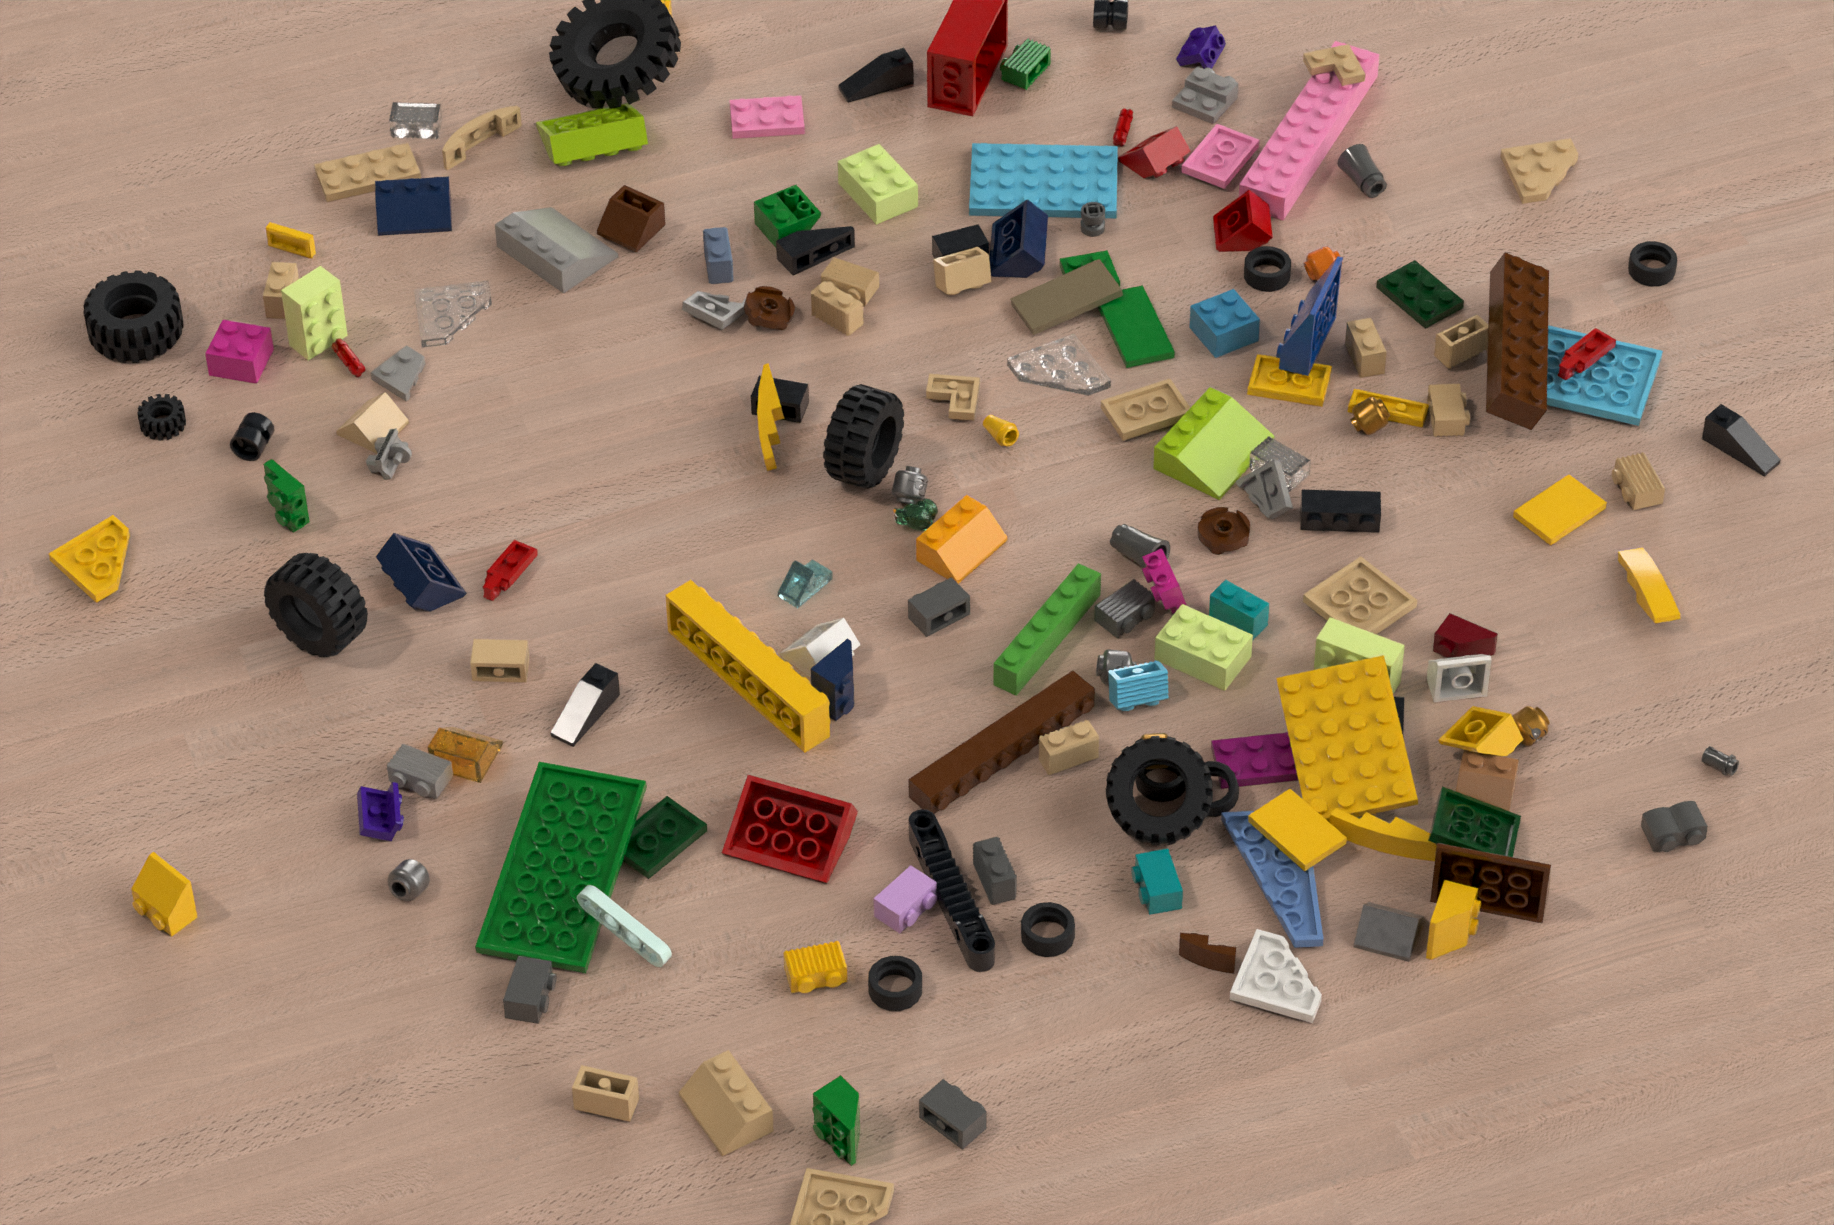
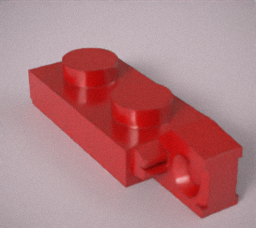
M1594 328L1565 351L1561 364H1559L1558 376L1568 380L1575 372L1582 373L1612 350L1616 345V339Z
M513 540L486 571L487 576L483 585V598L493 601L500 595L501 590H508L538 556L537 548Z

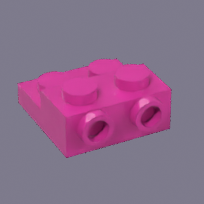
M1159 549L1143 556L1146 567L1142 568V572L1147 583L1153 582L1154 584L1150 589L1155 601H1162L1165 610L1170 609L1171 613L1174 614L1182 604L1186 605V602L1163 550Z

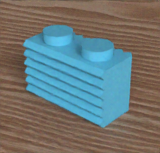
M1155 660L1154 662L1150 661L1149 663L1145 662L1144 664L1109 670V701L1117 710L1122 711L1133 710L1134 706L1142 704L1148 706L1159 704L1161 700L1169 698L1167 669L1159 661Z

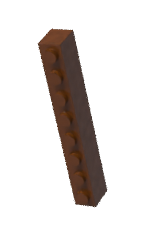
M1072 670L908 779L909 798L921 809L929 810L933 814L939 810H944L951 802L960 796H965L972 788L981 782H986L999 770L1008 767L1012 761L1021 755L1029 753L1033 747L1039 744L1040 735H1049L1050 732L1068 727L1075 719L1089 713L1095 706V688Z

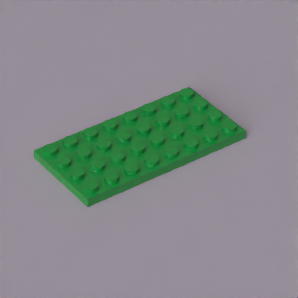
M545 762L538 763L475 946L476 953L517 960L518 956L552 961V967L581 973L587 972L602 924L579 905L577 895L587 885H592L611 899L645 795L646 781Z

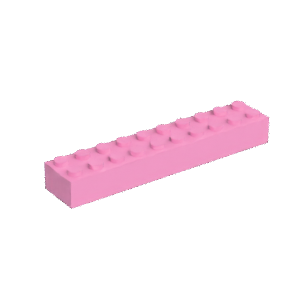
M1335 41L1331 48L1347 44ZM1350 45L1365 72L1364 82L1342 86L1334 71L1311 76L1241 181L1239 196L1247 190H1251L1269 204L1271 217L1280 220L1285 219L1378 76L1379 54Z

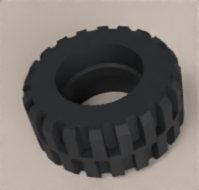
M135 270L134 273L125 271L121 272V275L115 276L113 274L107 277L106 281L101 280L97 283L95 289L92 288L83 305V313L91 345L101 355L104 354L106 358L111 360L115 358L118 362L126 363V361H132V363H140L139 360L146 359V361L154 359L156 355L161 356L165 354L168 348L171 349L177 343L176 340H179L184 327L180 298L176 288L162 276L157 277L152 272L146 274ZM145 314L139 318L122 319L129 315Z
M860 384L849 388L843 394V398L838 401L836 410L833 411L831 422L826 430L827 436L824 439L825 451L823 452V458L825 459L824 467L831 478L869 489L882 482V478L887 476L889 468L894 463V458L898 453L899 443L903 436L904 410L902 408L903 404L897 395Z
M299 553L294 555L266 581L264 602L266 607L269 608L271 619H274L276 627L284 632L285 637L290 642L293 641L297 644L296 647L301 650H307L308 654L318 655L319 657H330L339 654L363 632L367 624L368 611L365 608L366 602L364 597L359 593L360 589L357 585L353 584L352 578L347 573L345 574L340 566L336 563H331L324 556L319 557L316 553Z
M1159 735L1151 736L1150 739L1143 740L1141 738L1135 741V744L1125 747L1121 751L1120 756L1114 759L1106 779V798L1112 817L1127 835L1133 836L1142 843L1148 842L1151 845L1159 846L1160 844L1168 843L1170 845L1180 839L1188 838L1192 832L1201 827L1205 817L1209 814L1213 800L1212 779L1209 768L1203 761L1202 756L1197 751L1195 752L1189 744L1184 741L1183 743L1179 742L1176 738L1169 736L1167 738H1160ZM1153 765L1172 767L1182 776L1186 785V795L1182 805L1174 813L1167 816L1156 817L1143 812L1133 797V786L1137 776L1144 769Z

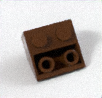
M623 185L609 199L597 228V235L637 253L666 225L664 202Z

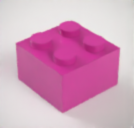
M222 320L205 353L209 376L257 384L274 351L271 328Z

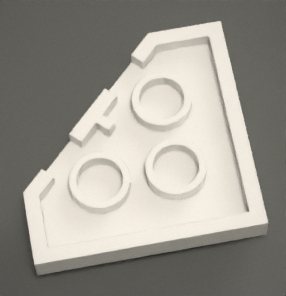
M1256 929L1230 991V1000L1313 1023L1321 1003L1322 994L1310 982L1307 971L1298 957L1295 958L1290 951L1285 937Z

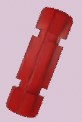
M1123 108L1120 111V117L1118 118L1113 135V144L1115 146L1119 145L1122 147L1126 144V138L1131 126L1130 123L1133 119V111L1131 109Z
M341 338L336 339L332 343V349L337 353V356L344 365L348 367L351 374L355 375V377H360L365 372V366L360 363L358 357Z

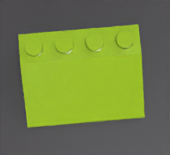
M628 103L621 104V107L610 109L605 107L603 109L536 122L537 130L549 159L558 166L569 165L572 163V160L581 159V161L593 160L595 155L600 154L605 156L616 155L619 153V150L623 149L636 151L642 149V145L648 144L644 116Z
M1209 387L1155 445L1153 469L1220 500L1236 480L1242 476L1274 440V435L1234 398Z

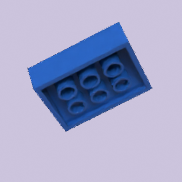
M1338 256L1310 289L1306 299L1300 301L1298 315H1293L1291 329H1286L1284 343H1280L1277 349L1276 358H1280L1279 369L1309 375L1336 319L1343 257Z

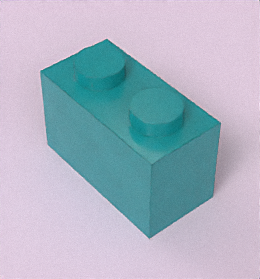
M1225 579L1210 594L1209 616L1252 634L1254 640L1268 626L1269 603Z
M1169 849L1135 854V866L1131 867L1132 879L1134 883H1138L1140 886L1138 889L1139 899L1142 905L1146 904L1149 915L1182 909L1183 889Z

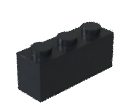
M1301 490L1300 530L1380 532L1381 492Z

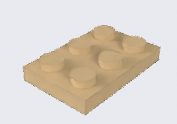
M1171 379L1101 400L1102 411L1123 441L1176 424L1190 409V406Z

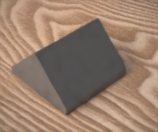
M1368 902L1363 905L1354 948L1409 962L1424 921V916Z

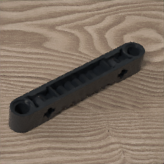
M916 810L910 814L908 819L909 842L924 874L937 882V901L967 965L976 972H986L995 963L994 937L983 915L979 913V908L976 907L975 900L972 899L971 892L968 891L967 883H964L963 875L960 874L959 866H956L955 858H952V852L949 850L948 842L936 816L929 810Z

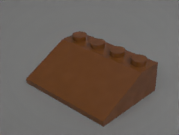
M1437 843L1430 902L1437 903L1444 880L1478 888L1477 900L1481 901L1480 912L1543 923L1551 880V864Z

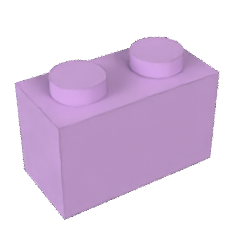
M910 865L874 898V917L900 934L905 928L912 926L926 909L929 910L935 905L937 901V882Z

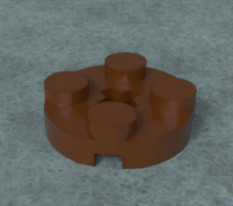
M760 286L755 288L754 292L747 294L744 302V311L749 317L748 322L755 327L762 326L770 329L785 330L795 312L794 302L790 297L787 300L782 296L783 292L777 288Z
M1228 507L1212 508L1206 511L1201 516V521L1198 522V538L1213 554L1220 555L1224 552L1235 551L1248 545L1250 521L1245 514L1238 510L1234 513L1228 511ZM1223 527L1225 530L1228 531H1220L1219 528Z

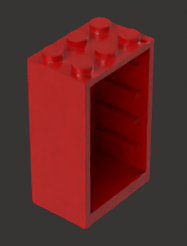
M1008 0L952 1L927 50V107L971 117L974 116L1008 47Z

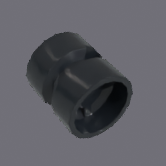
M1095 0L1093 28H1107L1108 25H1111L1113 29L1126 30L1129 0H1114L1113 2H1110V0Z
M252 412L246 414L230 441L232 452L246 461L258 460L275 431L273 423L260 413Z

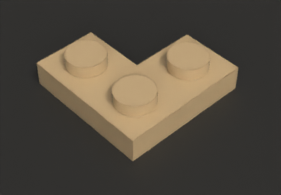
M1349 44L1303 54V62L1311 76L1334 71L1342 86L1365 81V72Z
M929 374L926 399L949 400V419L974 420L980 378Z

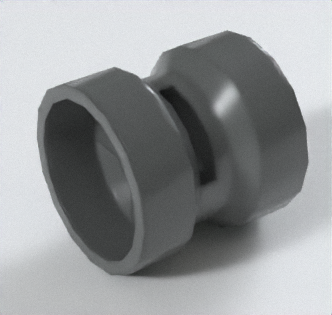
M1097 202L1084 204L1081 207V232L1090 237L1103 234L1105 231V207Z

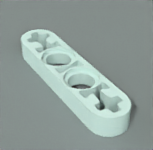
M587 885L577 895L579 905L652 965L662 967L672 956V952L665 942L595 886Z

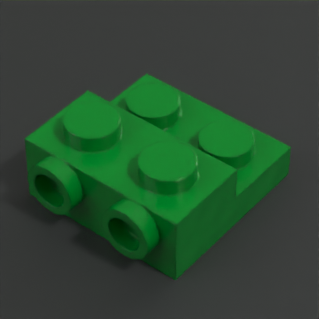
M270 459L263 464L265 471L264 481L267 484L268 490L267 499L275 507L277 522L281 526H286L294 533L310 522L305 488L301 482L273 459Z

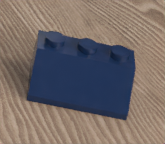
M449 176L375 181L378 236L452 231V202Z
M1028 199L992 224L989 257L992 277L1027 278L1033 273L1039 272L1045 265L1048 215Z
M393 533L376 555L377 560L382 565V571L391 577L394 581V587L403 593L406 597V603L415 610L420 608L431 612L466 595V591L428 543Z

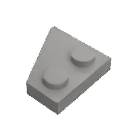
M406 345L371 372V379L401 399L408 401L410 390L413 385H416L419 379L418 375L425 366V357Z

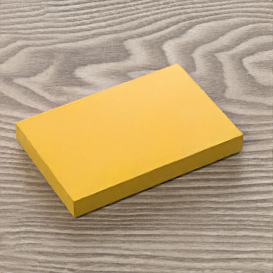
M1257 354L1247 388V395L1323 407L1332 373V366L1314 363L1307 376L1279 369L1280 358Z
M1568 474L1514 510L1513 517L1551 546L1605 510L1607 502Z
M1291 789L1283 792L1248 815V822L1303 871L1308 870L1346 845L1347 842L1346 836Z

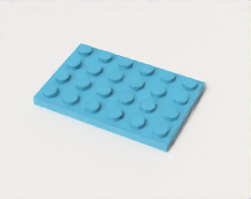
M972 143L969 216H1004L1028 199L1046 213L1048 217L1081 218V207L1089 202H1097L1105 207V218L1116 219L1118 146Z
M1548 325L1547 405L1639 426L1663 351L1616 340L1615 347L1582 373L1575 372L1571 378L1564 380L1558 376L1561 359L1564 357L1566 350L1587 334Z

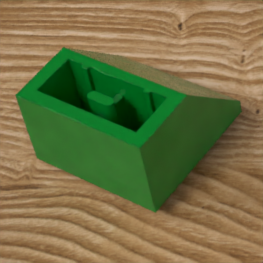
M797 185L754 201L755 225L775 248L777 240L796 231L811 230L821 217V212Z
M840 1075L813 1093V1130L819 1139H825L832 1146L838 1158H844L852 1166L856 1163L860 1135L859 1093Z

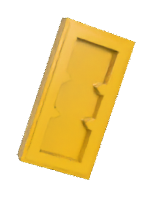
M269 222L266 226L268 246L311 259L316 254L313 235Z

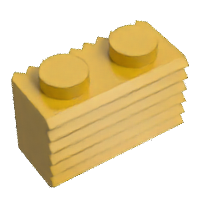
M837 940L834 943L829 942L823 945L818 944L817 946L813 945L812 947H802L801 949L797 948L783 952L784 970L791 993H808L815 988L825 986L834 988L847 982V966L840 943Z

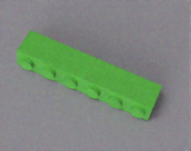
M1079 563L1075 566L993 663L994 686L1013 695H1018L1100 597L1101 573Z

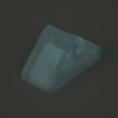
M813 559L805 566L795 560L778 591V597L799 608L833 579V572Z

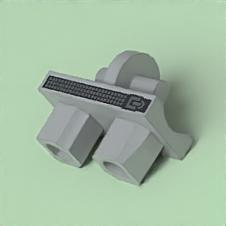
M397 428L390 429L386 437L377 438L375 449L378 454L369 455L366 464L371 473L380 472L384 480L391 479L397 466L400 463H407L411 459L412 452L408 447V443L402 442L399 439Z

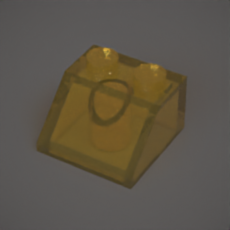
M440 727L428 745V753L452 761L454 776L481 783L500 751L503 741L456 727Z

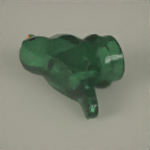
M924 498L915 504H908L904 508H894V520L898 525H907L912 529L925 531L933 524L932 521L938 513V508L932 500Z

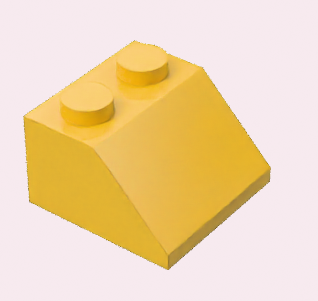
M1472 706L1438 741L1441 745L1506 757L1515 750V747L1523 740V737L1511 714Z
M155 852L149 854L131 888L134 900L132 905L138 914L146 915L158 930H164L172 937L198 918L191 881Z
M1444 880L1430 921L1426 952L1427 959L1432 960L1465 947L1470 935L1475 936L1479 919L1475 918L1478 917L1481 907V901L1477 900L1478 888Z

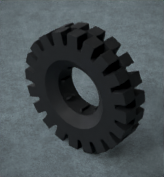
M583 0L582 3L586 10L582 12L577 7H574L567 13L571 23L561 20L555 29L559 36H552L550 47L553 50L549 52L550 62L553 66L552 69L571 98L574 97L576 102L584 106L589 102L592 108L603 109L605 102L610 109L621 107L622 96L626 98L629 105L640 100L637 92L639 89H642L647 96L657 89L652 80L655 79L664 83L670 75L666 67L675 68L678 61V56L675 52H680L681 50L678 27L661 0H600L597 4L595 0ZM622 36L636 38L637 44L635 49L624 60L611 65L597 63V54L609 41Z

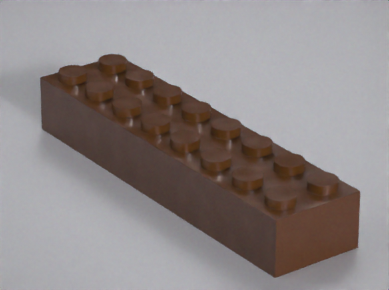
M1505 252L1490 271L1486 412L1532 430L1547 411L1549 270Z

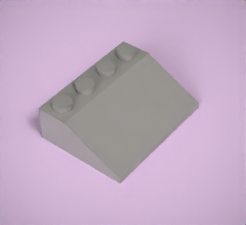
M552 207L513 212L495 224L497 247L562 293H565L618 258L617 252Z

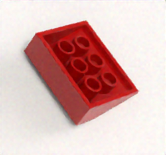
M747 775L722 854L827 884L850 838L858 810L849 802Z

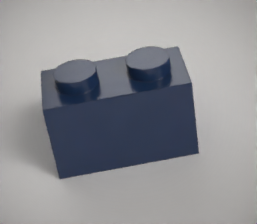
M847 638L810 669L811 685L828 697L830 702L829 717L835 721L844 714H848L854 707L852 642Z

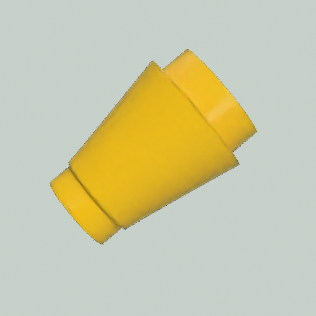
M988 415L983 421V427L1000 446H1011L1017 441L1019 431L1014 423L994 415Z

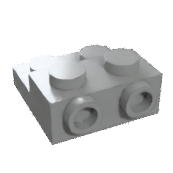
M1196 67L1185 79V87L1172 100V108L1214 124L1238 98L1239 83L1231 76L1224 78L1215 74L1211 68L1202 69Z

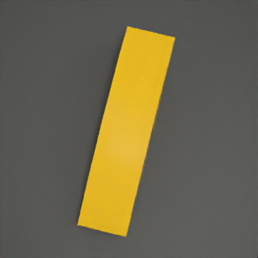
M769 363L763 365L759 384L757 416L764 462L767 471L777 469L771 446L780 444L775 421L784 419Z
M1642 547L1618 551V562L1627 571V582L1636 591V602L1654 623L1681 619L1680 612L1662 574L1645 549Z
M1335 808L1330 814V823L1347 837V841L1387 854L1435 861L1437 845L1428 841L1430 833L1398 817H1395L1391 823H1388L1365 812L1361 819L1338 808Z

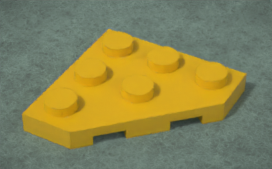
M112 515L50 552L49 559L97 603L119 588L130 538L129 528Z

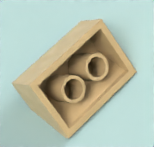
M729 1050L704 1061L679 1091L680 1098L722 1157L774 1132L773 1110Z

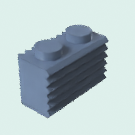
M726 227L704 229V254L709 283L720 284L734 281L728 229Z

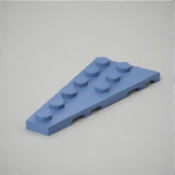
M1254 811L1222 812L1221 820L1294 948L1323 946L1324 939L1313 866L1303 871L1248 822V815Z

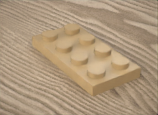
M409 143L314 164L315 173L327 202L374 192L375 181L421 178L420 170Z

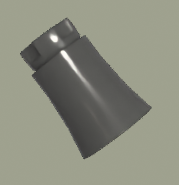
M1353 145L1340 155L1337 163L1338 167L1369 198L1377 197L1385 191L1387 183L1384 181L1383 174L1372 160L1365 145Z
M1126 524L1118 525L1112 532L1110 545L1121 554L1135 561L1142 568L1146 567L1143 556L1159 549L1163 550L1167 559L1169 557L1170 543L1167 540L1151 536Z

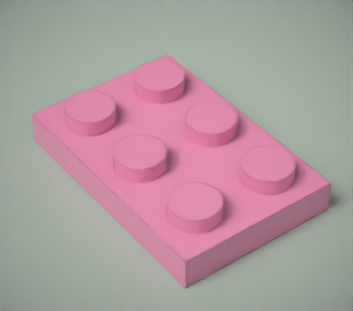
M801 95L730 100L733 139L805 134Z
M1216 124L1182 164V173L1225 189L1259 148L1260 140Z

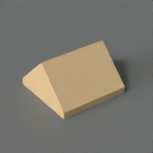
M384 392L366 401L336 431V434L378 454L375 449L377 438L386 437L390 429L397 428L399 433L409 424V421L388 394Z

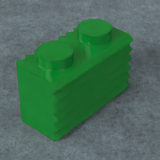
M1029 38L1021 45H1016L1010 57H1005L1000 64L1001 80L1027 90L1035 82V79L1040 77V74L1050 66L1051 48L1049 46L1046 47L1045 44H1038L1037 41L1034 42L1033 39L1030 40Z

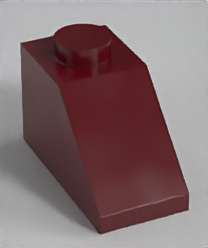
M1449 613L1434 634L1433 652L1447 658L1478 654L1492 656L1496 652L1498 633Z

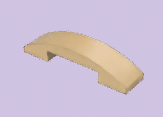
M510 106L493 110L476 117L459 128L448 139L442 149L444 168L449 170L466 160L465 151L492 135L498 133L504 137L522 126L520 108L518 106Z

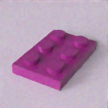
M1288 732L1211 740L1214 761L1221 762L1230 767L1235 773L1239 787L1298 780ZM1218 777L1221 789L1228 788L1227 781Z

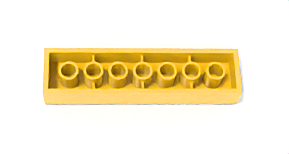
M689 580L665 595L668 632L797 747L806 753L830 737V702L828 697L823 692L816 690L806 677L800 676L789 662H784L772 647H767L760 641L756 633L744 627L736 616L728 613L719 601L712 599L703 587H699L692 580Z

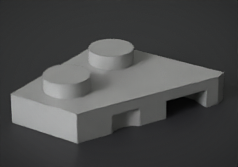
M697 291L683 301L682 310L723 330L745 314V299L743 303L730 302L729 296Z
M1273 460L1236 480V484L1249 494V499L1259 506L1260 511L1267 518L1274 519L1293 509L1280 461Z

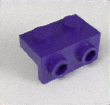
M1216 25L1195 28L1190 32L1176 60L1180 66L1200 62L1203 69H1212L1226 45L1225 39L1220 34Z
M392 782L387 791L360 786L357 792L360 835L392 841L396 832L402 829L404 822L403 815H400L402 795L399 794L398 783Z

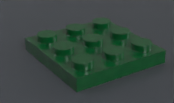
M1442 786L1438 795L1428 841L1436 845L1440 843L1513 857L1521 816Z

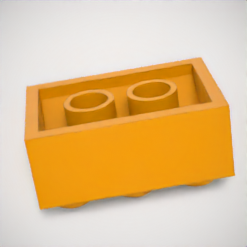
M966 495L916 538V561L946 579L952 577L959 584L1007 541V536L988 507Z

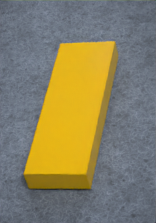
M1359 389L1353 390L1348 404L1349 413H1353L1352 409L1355 405L1369 397H1374L1376 400L1381 399L1390 413L1388 421L1423 428L1429 404Z

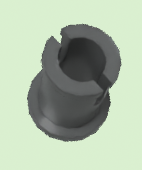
M1711 746L1706 748L1702 755V762L1721 770L1723 775H1734L1739 767V760L1736 759V756L1732 754L1728 756Z

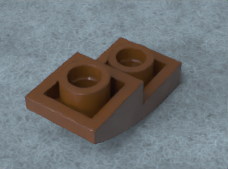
M1180 932L1179 955L1204 968L1234 974L1236 947L1208 944L1209 935Z

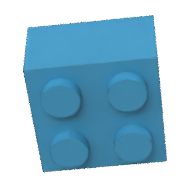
M1234 289L1190 306L1189 328L1215 358L1259 341L1260 318Z

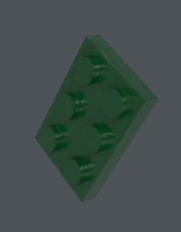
M1416 260L1377 280L1376 288L1425 329L1464 307L1463 299Z
M666 796L636 820L623 861L650 879L707 832V824Z

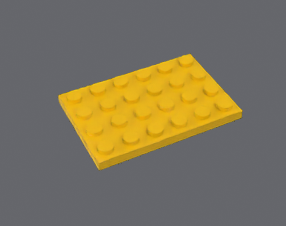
M1384 655L1276 678L1302 799L1329 823L1330 814L1335 808L1355 817H1360L1365 812L1375 814L1418 805V798Z

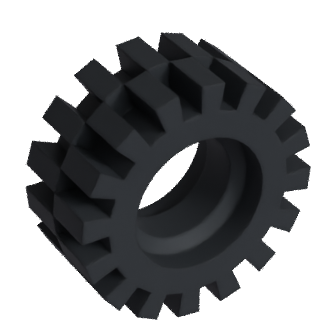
M156 394L157 398L155 399L150 396L148 397V402L143 400L141 402L142 406L139 405L137 414L141 432L146 437L150 436L152 440L158 437V441H163V437L166 436L167 440L172 439V434L178 436L179 431L183 432L184 426H186V417L182 401L177 400V397L174 395L170 399V394H165L164 397H161V394ZM158 416H168L166 418L156 419V417Z

